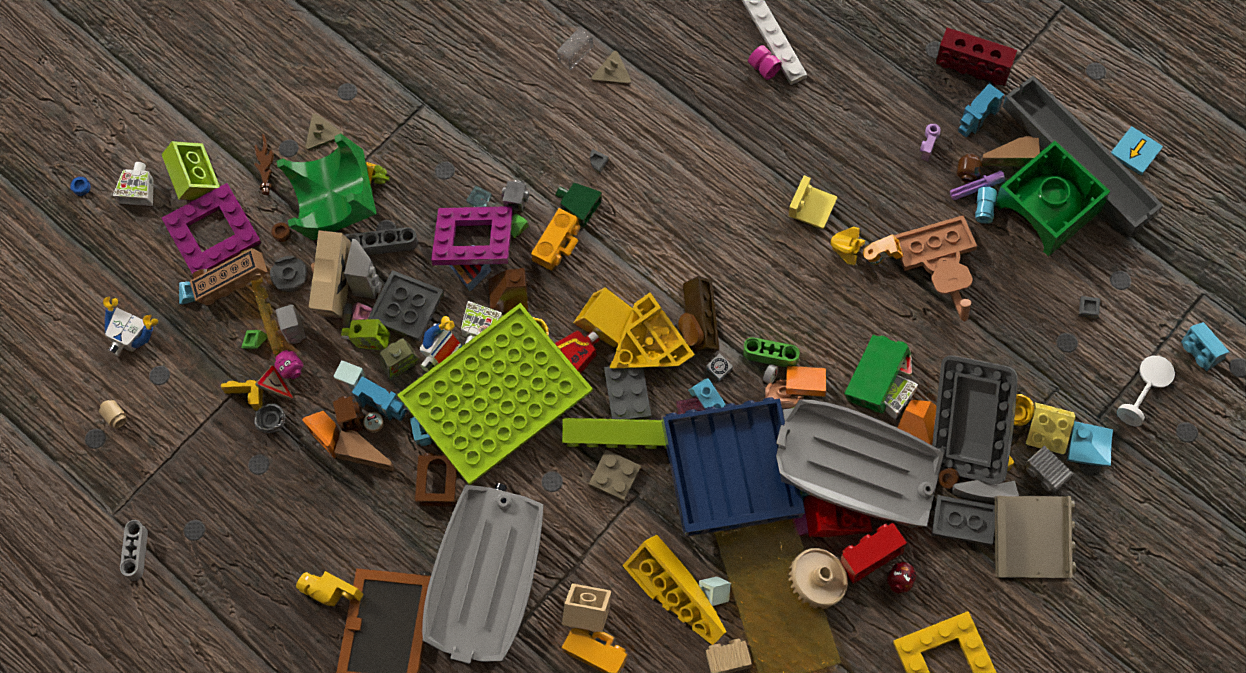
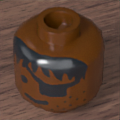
M966 154L959 159L956 171L957 176L965 183L976 181L981 176L983 163L977 155Z

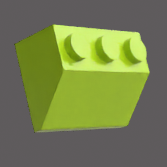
M172 141L161 154L179 200H196L220 187L202 143Z

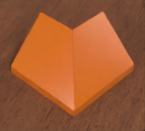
M911 400L897 428L932 445L937 406L931 401Z
M324 411L304 417L302 421L309 432L333 458L337 457L334 453L339 439V428Z

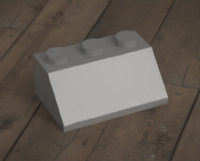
M352 239L344 275L354 296L376 299L377 293L381 291V282L378 279V274H376L371 259L356 239Z

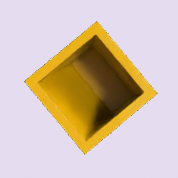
M605 287L593 293L573 323L589 333L594 331L602 341L615 348L618 347L631 315L632 307Z

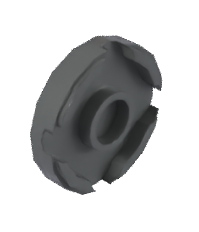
M284 256L278 259L270 270V279L274 287L286 293L299 290L308 278V270L304 262L294 256Z

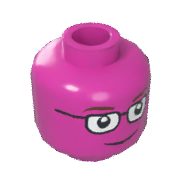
M285 350L276 356L275 368L284 379H296L301 375L303 362L295 352Z

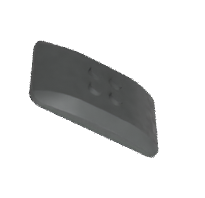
M949 355L942 360L932 446L944 452L940 471L953 468L962 477L991 484H999L1005 480L1011 449L1018 377L1013 368Z

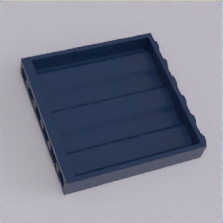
M768 397L760 402L749 400L741 405L730 403L722 408L711 406L703 411L693 409L686 411L685 414L669 413L666 414V417H663L662 427L684 537L803 517L805 511L800 489L781 482L776 457L779 447L776 442L780 427L785 425L780 398Z

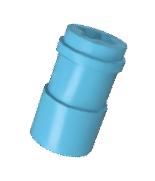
M982 187L978 189L975 217L979 223L987 224L993 221L997 191L994 188Z

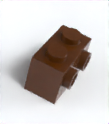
M342 396L333 401L337 423L341 430L345 432L348 430L362 431L361 420L364 419L359 403L354 402L352 396Z

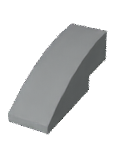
M975 480L954 484L952 488V494L985 503H995L994 496H1019L1015 481L991 484Z

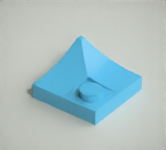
M1074 421L1070 435L1067 461L1096 466H1111L1113 429Z

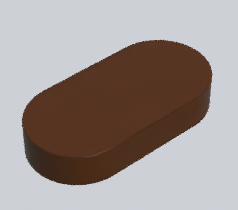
M689 313L682 314L678 321L679 330L688 345L697 347L703 341V331L694 315Z

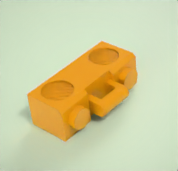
M558 208L531 253L532 261L552 271L555 265L558 266L560 264L561 254L569 257L578 242V239L573 237L580 230L578 217Z
M571 629L561 647L564 653L603 673L621 672L628 659V655L625 653L626 650L618 645L611 646L615 637L603 631L594 632L591 636L589 634L590 631L587 629ZM596 638H599L607 642L606 645H603L596 641Z

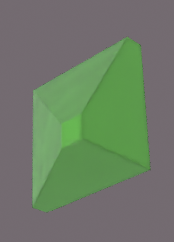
M517 213L512 217L511 235L516 238L529 227L528 222Z
M247 330L241 348L257 349L268 338V334L261 330Z

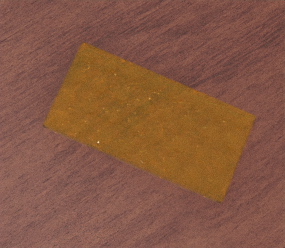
M794 519L714 532L757 672L811 673L841 664L824 609H821V607L813 609V606L809 607L810 603H802V599H798L799 593H793L795 588H791L793 581L788 580L791 577L788 575L792 571L789 568L792 565L791 563L804 551Z

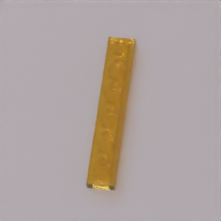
M261 277L258 280L251 281V285L271 349L276 357L282 352L281 348L284 347L281 337H277L278 325L276 320L272 321L271 315L274 313L271 304L266 302V298L269 297L266 288L261 286L260 282H263Z

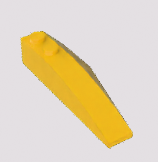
M658 535L645 540L622 565L653 600L657 599L663 604V608L667 611L671 610L678 615L680 621L691 625L692 630L710 644L714 645L726 633L716 611L696 580Z

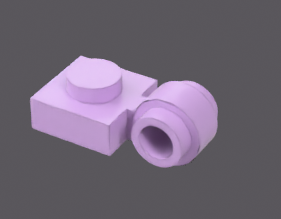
M930 124L926 127L925 136L927 141H923L920 151L923 152L921 157L923 160H929L935 141L940 136L941 129L937 124Z

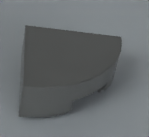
M592 149L590 154L591 165L600 174L609 157Z
M346 304L344 307L343 328H350L352 304Z

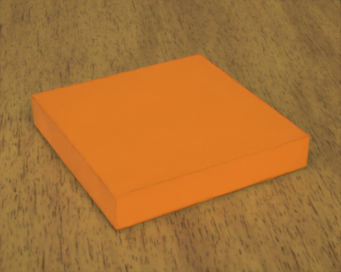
M787 366L786 394L824 397L826 394V369Z

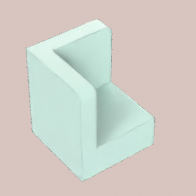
M342 360L334 374L335 379L347 383L352 390H354L361 377H365L362 368Z
M719 577L699 581L700 588L712 606L729 601L730 582Z

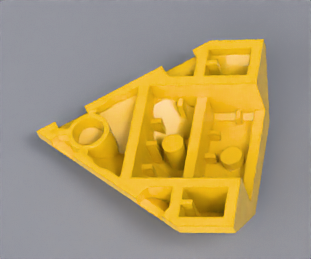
M648 293L634 303L610 369L680 366L695 355L651 293Z

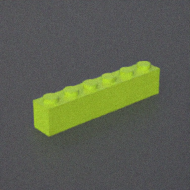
M563 419L562 443H567L569 447H578L579 443H587L586 447H598V444H606L608 448H617L618 444H625L626 448H637V445H645L647 449H657V445H663L667 449L662 420Z

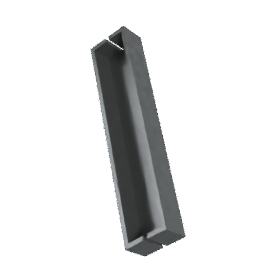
M1034 76L1022 83L1020 88L1017 87L1005 96L1002 107L1033 138H1039V144L1043 149L1056 141L1110 190L1103 209L1130 237L1139 231L1144 224H1148L1159 215L1163 205Z

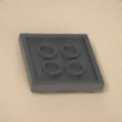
M392 270L368 319H379L387 329L420 342L444 291Z

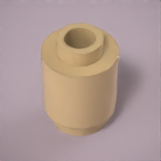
M114 400L104 401L100 405L99 413L109 426L117 429L126 423V414Z

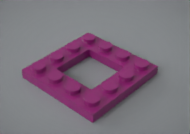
M227 183L161 218L192 274L201 269L211 270L261 243ZM221 209L235 235L202 252L188 226Z
M512 206L438 208L431 259L432 266L508 264L513 217ZM492 225L490 246H454L456 226Z

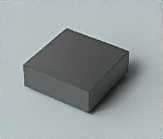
M1081 296L1078 316L1098 319L1100 298Z

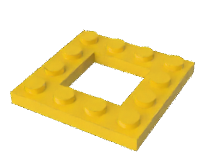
M969 611L893 641L906 673H930L921 653L956 639L962 648L972 673H997Z

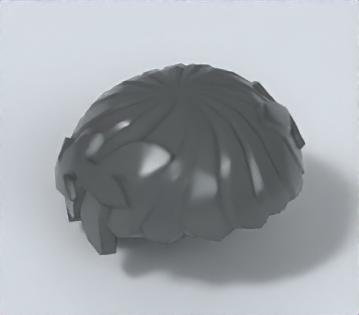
M263 405L255 413V427L263 433H276L281 430L285 423L284 411L278 405Z

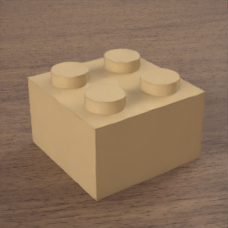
M572 584L564 604L562 625L569 626L570 628L587 629L591 632H602L609 613L612 591Z

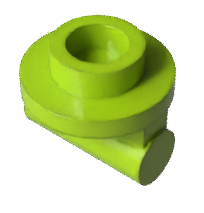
M376 165L374 167L376 172L372 176V180H374L375 184H385V181H389V177L385 176L387 170L380 165Z

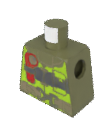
M404 339L390 344L389 347L379 353L380 366L389 380L421 362L411 345Z

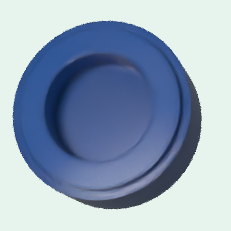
M84 177L73 179L70 185L71 190L77 196L86 195L91 187L88 180Z

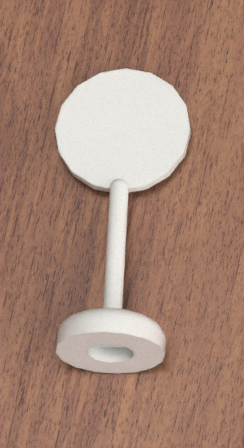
M1150 356L1141 363L1140 375L1147 385L1134 406L1122 404L1117 410L1118 417L1126 424L1131 426L1142 425L1145 417L1138 407L1151 386L1163 388L1173 381L1175 371L1172 364L1166 358Z

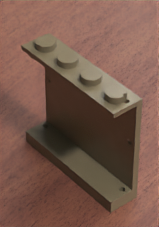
M994 496L995 577L1073 578V574L1076 572V564L1072 562V553H1075V541H1072V533H1075V522L1072 521L1075 503L1071 501V496Z

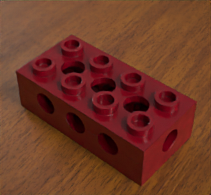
M947 27L940 43L936 64L943 68L957 70L962 74L966 73L975 76L977 79L991 81L996 85L1006 86L1017 49Z

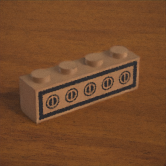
M251 248L192 279L190 284L195 301L204 305H210L215 300L228 296L230 292L245 287L247 283L260 279L268 271L262 253Z

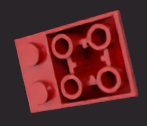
M812 495L803 498L809 537H834L872 532L871 519L868 515L831 504Z

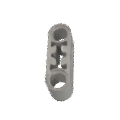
M131 520L125 525L120 564L121 573L131 581L139 580L143 575L148 535L147 529L137 520ZM140 528L139 532L133 535L134 529ZM135 566L134 572L128 574L129 568Z

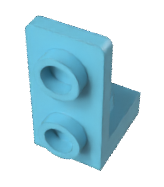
M709 378L702 380L688 390L692 396H697L704 408L711 406L722 408L726 405Z
M414 417L410 418L416 444H420V446L432 444L431 441L433 440L428 434L423 435L426 431Z

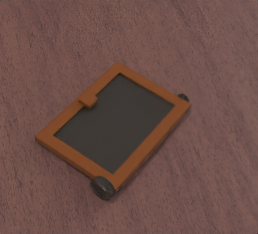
M356 568L353 586L358 588L364 595L360 601L354 598L350 601L336 673H420L425 644L422 634L423 613L431 572L420 571L419 575Z

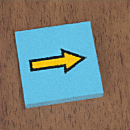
M1131 126L1112 150L1111 154L1119 162L1142 175L1162 150L1163 146Z

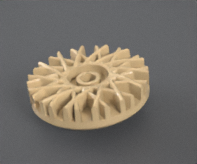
M811 548L803 551L791 563L792 565L789 568L792 571L788 574L791 577L788 580L793 581L791 588H795L793 593H799L798 599H802V603H810L809 607L813 606V609L818 607L827 609L844 597L848 586L847 574L840 560L832 553L820 548Z

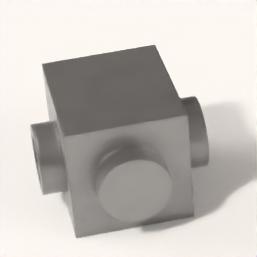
M518 180L513 182L507 181L506 187H503L502 190L504 207L512 206L513 210L523 212L524 204L528 202L530 194L525 183Z

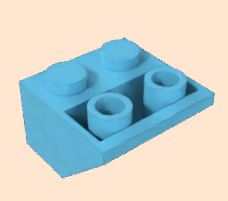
M1204 322L1190 327L1181 341L1184 349L1195 357L1197 364L1206 371L1224 360L1229 353L1228 349Z

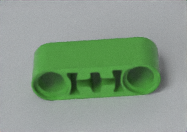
M753 337L748 338L744 343V356L748 360L782 367L796 366L799 362L800 352L794 345ZM753 346L756 347L757 350L751 352L748 350V348ZM793 354L795 358L788 359L786 355Z

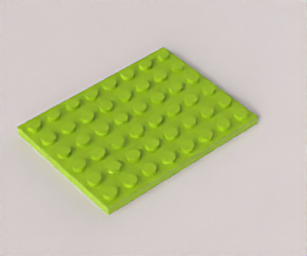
M520 303L397 396L468 485H471L590 394L593 389Z

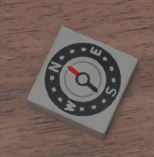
M719 353L706 366V369L720 381L733 369V366Z

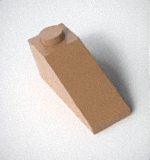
M1031 136L1018 138L983 154L981 160L983 166H1025L1040 153L1039 138Z
M352 430L347 432L341 431L334 452L338 459L394 471L392 462L360 436L358 432Z

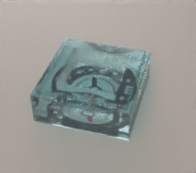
M475 185L466 202L474 207H485L492 194Z

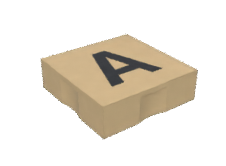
M318 232L309 309L317 311V314L324 317L343 319L349 286L344 271L352 242L342 233Z

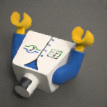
M110 297L104 298L103 304L107 308L105 310V336L112 342L108 352L118 356L123 348L133 352L136 348L148 343L153 331L152 326L157 325L158 320L155 318L150 321L152 315H146L142 320L119 308L115 310L114 307L117 306L118 300L114 298L112 299V304H110Z

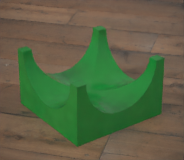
M341 133L334 136L335 143L338 145L336 150L324 158L310 162H292L283 158L277 161L278 168L291 182L299 203L298 219H289V227L312 241L318 239L319 231L335 232L377 214L364 151Z

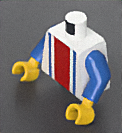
M447 316L441 319V324H434L424 334L420 352L426 359L420 366L426 372L462 347L461 343L450 332L454 329L455 324Z

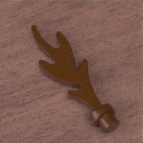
M262 134V151H259L258 146L255 145V153L261 164L255 163L254 165L259 170L263 181L260 184V190H262L263 195H269L271 184L268 183L272 171L271 169L268 170L273 161L274 152L270 150L266 156L268 149L265 135Z

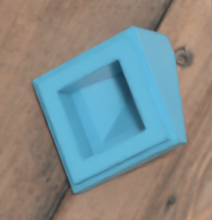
M180 282L179 303L186 304L195 301L190 282Z

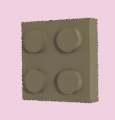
M605 450L589 482V486L625 502L641 470V465Z

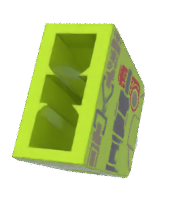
M379 319L352 320L350 328L342 329L341 336L342 339L351 340L358 348L384 350L388 347L390 332Z

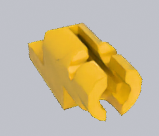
M326 571L322 577L305 572L296 584V588L300 592L310 595L311 598L328 606H335L341 596L350 601L353 598L360 601L364 595L358 588Z

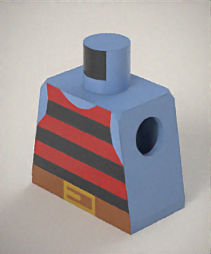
M489 264L449 265L469 291L491 271Z

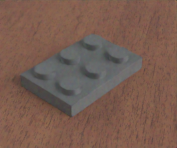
M610 366L604 367L612 419L641 420L651 418L643 367L611 369Z
M937 496L932 536L992 546L995 530V505Z

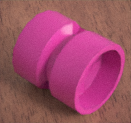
M761 45L750 55L748 63L755 70L759 69L760 74L766 80H769L780 70L782 62L775 55L771 56L772 53L764 45Z

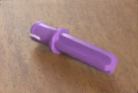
M1002 171L989 176L984 175L979 180L952 189L950 196L953 200L977 192L979 188L991 187L1005 182V176Z

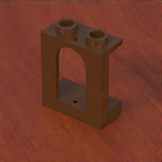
M433 453L418 455L415 491L417 506L455 507L457 504V470L444 454L443 456H436ZM429 464H445L447 466L445 494L426 493Z

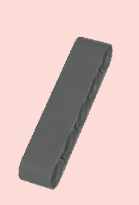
M409 227L344 235L351 242L352 239H356L367 255L414 250L419 243L415 230ZM408 237H413L410 241L405 240ZM394 239L393 242L387 243L388 240ZM371 241H375L373 245H368Z

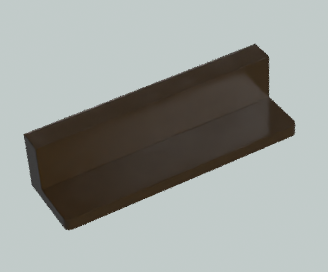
M697 276L683 283L685 311L695 316L704 337L699 346L689 345L694 354L702 350L715 353L720 350L712 280Z

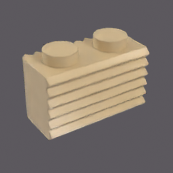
M734 639L729 641L728 645L714 644L706 650L710 673H732L752 667L746 641L741 642L740 639Z

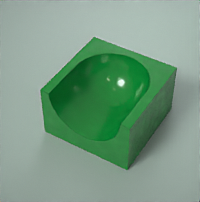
M1054 141L1001 186L995 207L999 211L1004 207H1008L1024 216L1038 232L1043 243V252L1049 257L1102 211L1110 190L1060 144Z

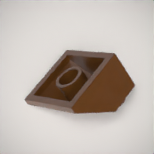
M524 268L504 270L488 279L490 309L506 314L521 303L529 312L527 281Z

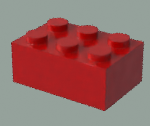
M894 523L882 525L876 530L877 533L870 536L868 534L860 539L858 545H850L843 550L840 562L844 566L852 584L904 552L907 542Z

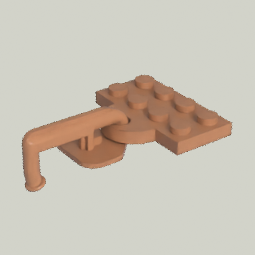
M964 216L894 235L899 240L903 257L899 259L904 271L923 266L927 272L932 274L931 280L936 291L940 294H950L960 319L963 322L967 321L972 303L969 299L962 300L959 291L971 286L972 276L968 267L959 264L960 254L977 250V244Z

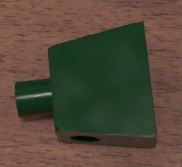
M573 183L569 190L560 186L555 194L556 197L562 199L560 203L561 209L578 217L579 225L583 228L603 201L602 192L578 183Z

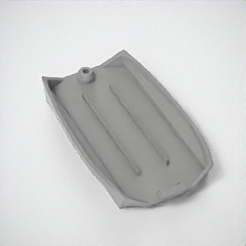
M798 401L786 419L785 425H781L776 442L779 445L776 457L781 482L795 486L821 500L858 513L895 522L909 528L927 526L944 452L903 430L860 412L821 401Z
M465 485L446 528L429 581L423 613V641L443 652L451 653L450 659L470 663L471 659L478 661L503 660L515 639L527 606L540 544L543 504L521 495L489 487ZM506 499L507 501L506 503H501V500Z

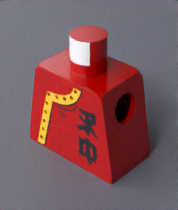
M575 331L556 342L555 345L581 374L596 357V349L593 345L600 338L594 331L586 337L580 331Z

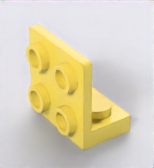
M803 176L790 204L789 217L824 229L837 196L813 188L810 185L811 178Z
M1035 402L1034 415L1026 444L1037 448L1046 446L1050 451L1065 454L1075 420L1074 412Z

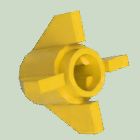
M848 228L838 232L831 239L833 251L847 264H856L857 255L854 254H857L860 246L865 244V240L857 239L859 238L860 228Z

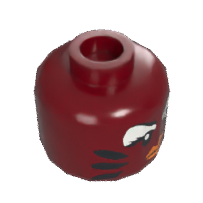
M900 562L892 566L887 577V583L892 591L902 593L909 592L912 589L917 577L914 567L906 562Z

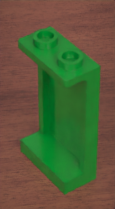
M872 335L844 393L847 401L883 414L886 409L885 399L905 357H910L911 355L909 346L902 341H892L886 336Z

